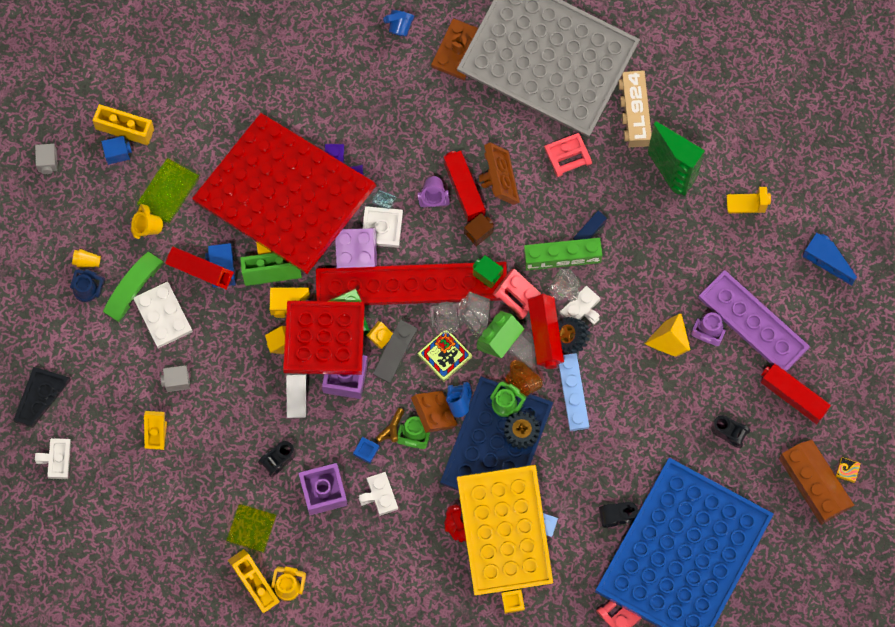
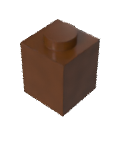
M479 214L464 227V234L477 247L493 233L494 224L489 217Z

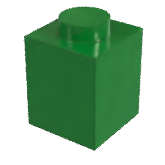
M486 255L482 259H477L472 267L474 268L473 276L491 289L503 275V267Z

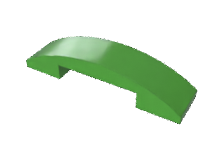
M150 252L144 254L118 284L103 312L119 322L130 308L129 304L150 276L153 277L164 262Z

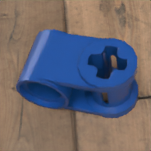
M464 382L463 385L448 386L446 402L452 415L456 418L463 417L469 411L470 399L472 397L469 382Z

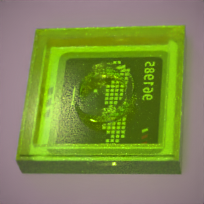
M239 504L226 541L265 553L277 515Z

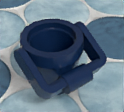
M77 269L74 272L70 288L73 289L77 300L90 302L95 297H100L105 279L103 276L97 275V272L88 269ZM95 279L100 280L98 287L94 281Z

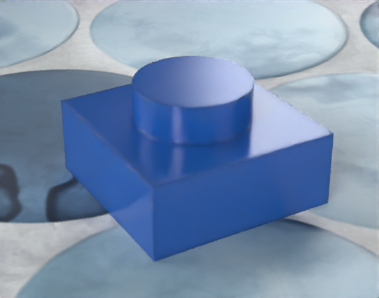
M362 437L353 455L371 464L380 446Z

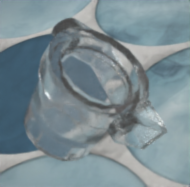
M560 269L548 290L555 299L564 300L567 297L572 302L578 298L580 283L571 269Z
M442 302L430 308L432 328H436L441 333H453L459 328V324H463L461 306L458 303ZM433 311H436L435 321Z

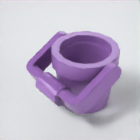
M436 176L427 178L421 192H418L419 205L421 207L449 205V192L444 190L442 180Z
M711 312L706 314L701 320L697 319L691 335L706 343L719 346L726 330L723 329L720 315Z

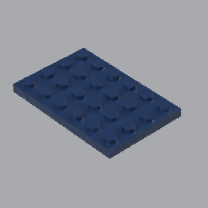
M480 376L469 405V411L464 418L440 484L459 491L457 476L531 465L554 402L520 390L526 396V401L519 412H523V414H526V412L530 413L529 416L533 415L539 423L540 431L537 442L532 447L528 446L527 449L521 448V450L517 449L516 446L513 448L504 437L505 423L510 416L501 417L493 411L492 399H490L499 383ZM515 396L518 406L522 399Z

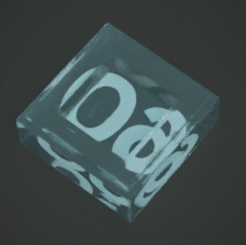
M380 190L373 197L372 203L390 209L395 203L396 197Z

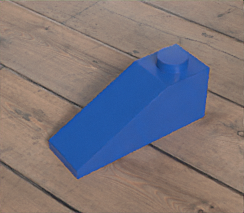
M816 233L806 248L803 257L852 286L857 278L835 244L830 241V238L824 234Z

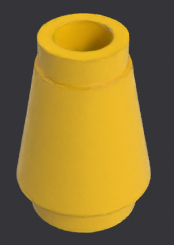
M82 249L74 250L72 265H77L76 267H99L101 256Z

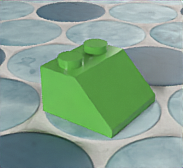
M500 311L477 340V349L502 359L524 328L512 314Z

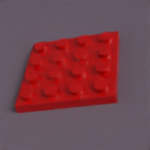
M287 301L283 372L295 374L362 375L365 302Z

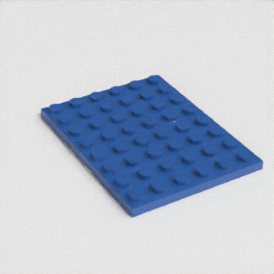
M668 458L595 592L657 627H714L774 514L679 462Z

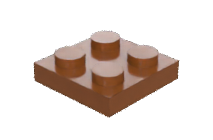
M443 391L415 394L411 397L426 433L453 429L457 426Z

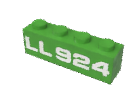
M600 238L524 245L525 269L536 270L601 263L602 248Z

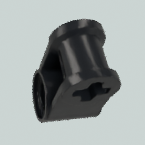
M725 415L716 417L711 425V431L714 435L737 448H742L745 436L751 431L744 424L738 423ZM716 423H723L726 429H719Z
M282 441L271 451L263 455L258 463L266 468L270 477H274L295 458V449L290 442ZM284 448L291 449L288 455L284 456L281 454Z
M633 502L600 506L599 513L602 527L609 528L634 522L638 513L637 506ZM626 509H629L630 512H632L631 516H628V514L625 513Z

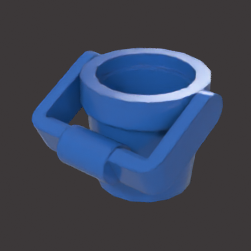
M391 10V14L385 16L383 22L385 24L390 23L389 33L407 37L414 20V15L404 11Z

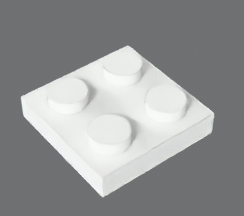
M365 206L363 228H376V246L399 248L403 210Z

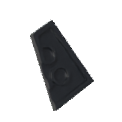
M33 367L13 421L33 428L71 381L70 377Z

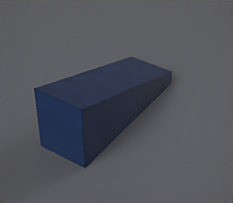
M598 210L573 239H590L606 224L607 218Z

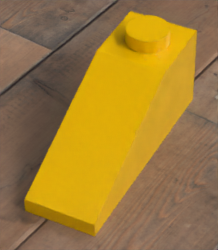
M244 549L228 559L231 567L263 613L280 602L250 555Z

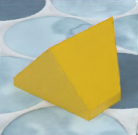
M682 314L666 320L646 341L645 345L674 357L689 351L690 346Z

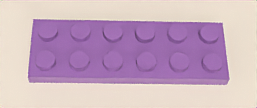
M725 270L698 297L714 313L720 315L729 327L771 365L775 363L786 372L810 348L806 342Z

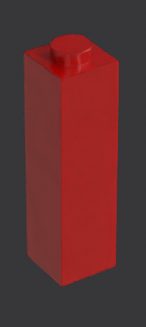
M462 151L447 153L444 156V166L467 222L472 221L479 214L485 216L486 209Z
M173 246L165 264L226 290L234 273Z
M540 294L527 299L537 365L543 366L546 369H554L558 364L564 363L555 300L552 296Z
M775 363L771 368L767 367L761 374L763 377L761 383L816 425L831 407L828 402Z

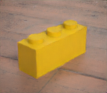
M100 104L92 120L96 130L119 137L124 136L125 139L144 145L149 144L154 132L152 120Z

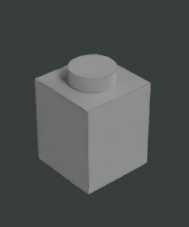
M55 144L35 145L38 172L51 174L53 171H58Z
M187 366L163 368L164 375L160 376L162 387L165 386L167 392L190 389Z

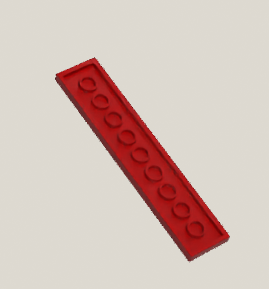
M496 262L503 267V275L492 289L473 276L474 268L472 267L474 263L316 268V301H328L355 288L361 301L365 302V305L502 301L500 298H496L493 292L507 276L506 262Z

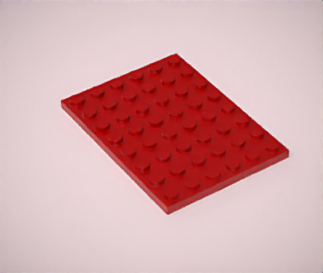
M260 113L193 196L192 200L302 272L308 274L377 185L369 178Z

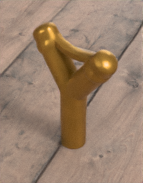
M398 408L390 425L376 437L378 442L386 439L391 440L393 443L398 441L397 426L405 412L403 409Z

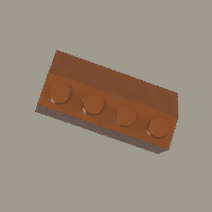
M813 440L797 444L781 454L780 462L821 525L855 506Z

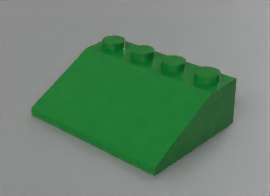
M655 121L647 153L672 191L686 196L698 177L705 150Z

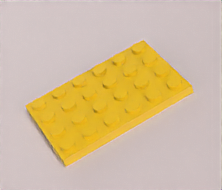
M536 465L457 476L474 595L552 584L553 578Z

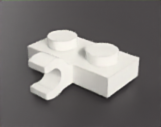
M585 286L560 311V314L564 318L572 317L580 320L585 316L595 325L599 321L600 315L592 310V308L600 301V297L589 287Z
M50 439L49 454L35 453L36 464L48 463V478L68 479L70 439Z
M386 472L368 477L367 482L371 493L359 495L361 506L375 502L379 516L398 510Z

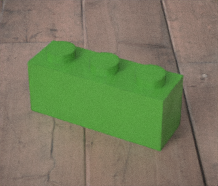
M274 253L240 257L245 286L302 278L301 270Z

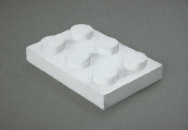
M168 281L134 297V301L157 348L193 332Z

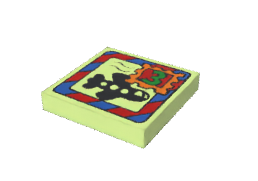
M447 329L442 331L418 353V356L443 382L472 358V354Z

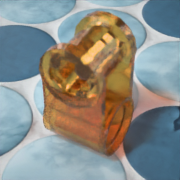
M518 360L510 363V372L505 377L508 384L517 387L525 396L542 388L543 382L541 377L528 368L525 363Z

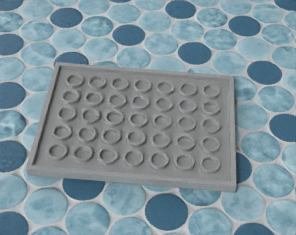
M493 0L457 71L590 137L640 39L563 0Z

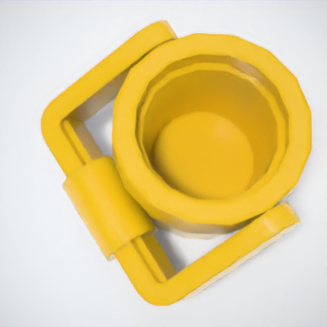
M141 204L137 213L132 218L131 232L133 237L140 239L141 236L159 234L163 228L162 219L159 216L150 214L151 211L147 205Z
M278 566L274 570L271 588H275L276 595L281 600H294L299 594H303L306 573L298 571L296 568ZM278 572L284 573L277 579ZM294 576L302 577L301 586L297 578Z

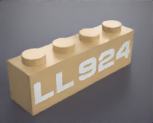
M645 71L623 72L618 82V88L622 90L623 96H620V106L624 107L622 124H626L624 142L628 141V148L649 146L651 125Z

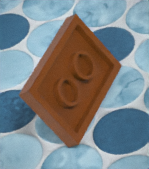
M453 18L431 67L466 80L467 76L458 72L457 68L478 28Z
M491 142L485 144L486 152L484 155L488 161L489 169L488 172L479 175V181L485 182L481 186L484 189L492 186V192L495 197L512 205L520 203L509 151Z

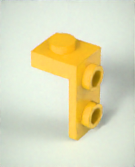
M759 187L757 194H728L726 197L728 213H765L767 206L771 204V195L767 193V187Z

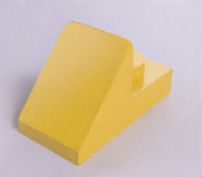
M145 411V449L164 450L167 428L165 412Z

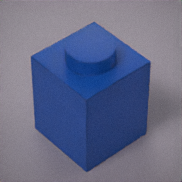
M124 136L102 141L108 165L130 160L129 153H132L130 142H126Z

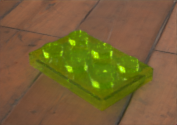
M167 158L137 202V206L140 207L141 204L147 205L151 214L159 216L170 224L199 180V175Z

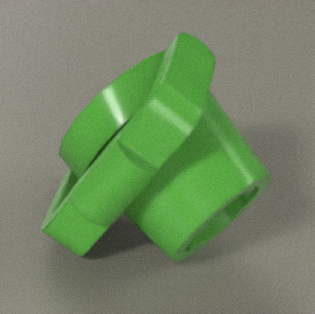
M502 381L490 396L493 411L501 417H508L514 413L517 414L526 401V396L514 385H509ZM515 396L522 399L518 406Z
M413 416L404 425L400 424L397 443L413 448L425 449L431 432L426 433L420 418Z

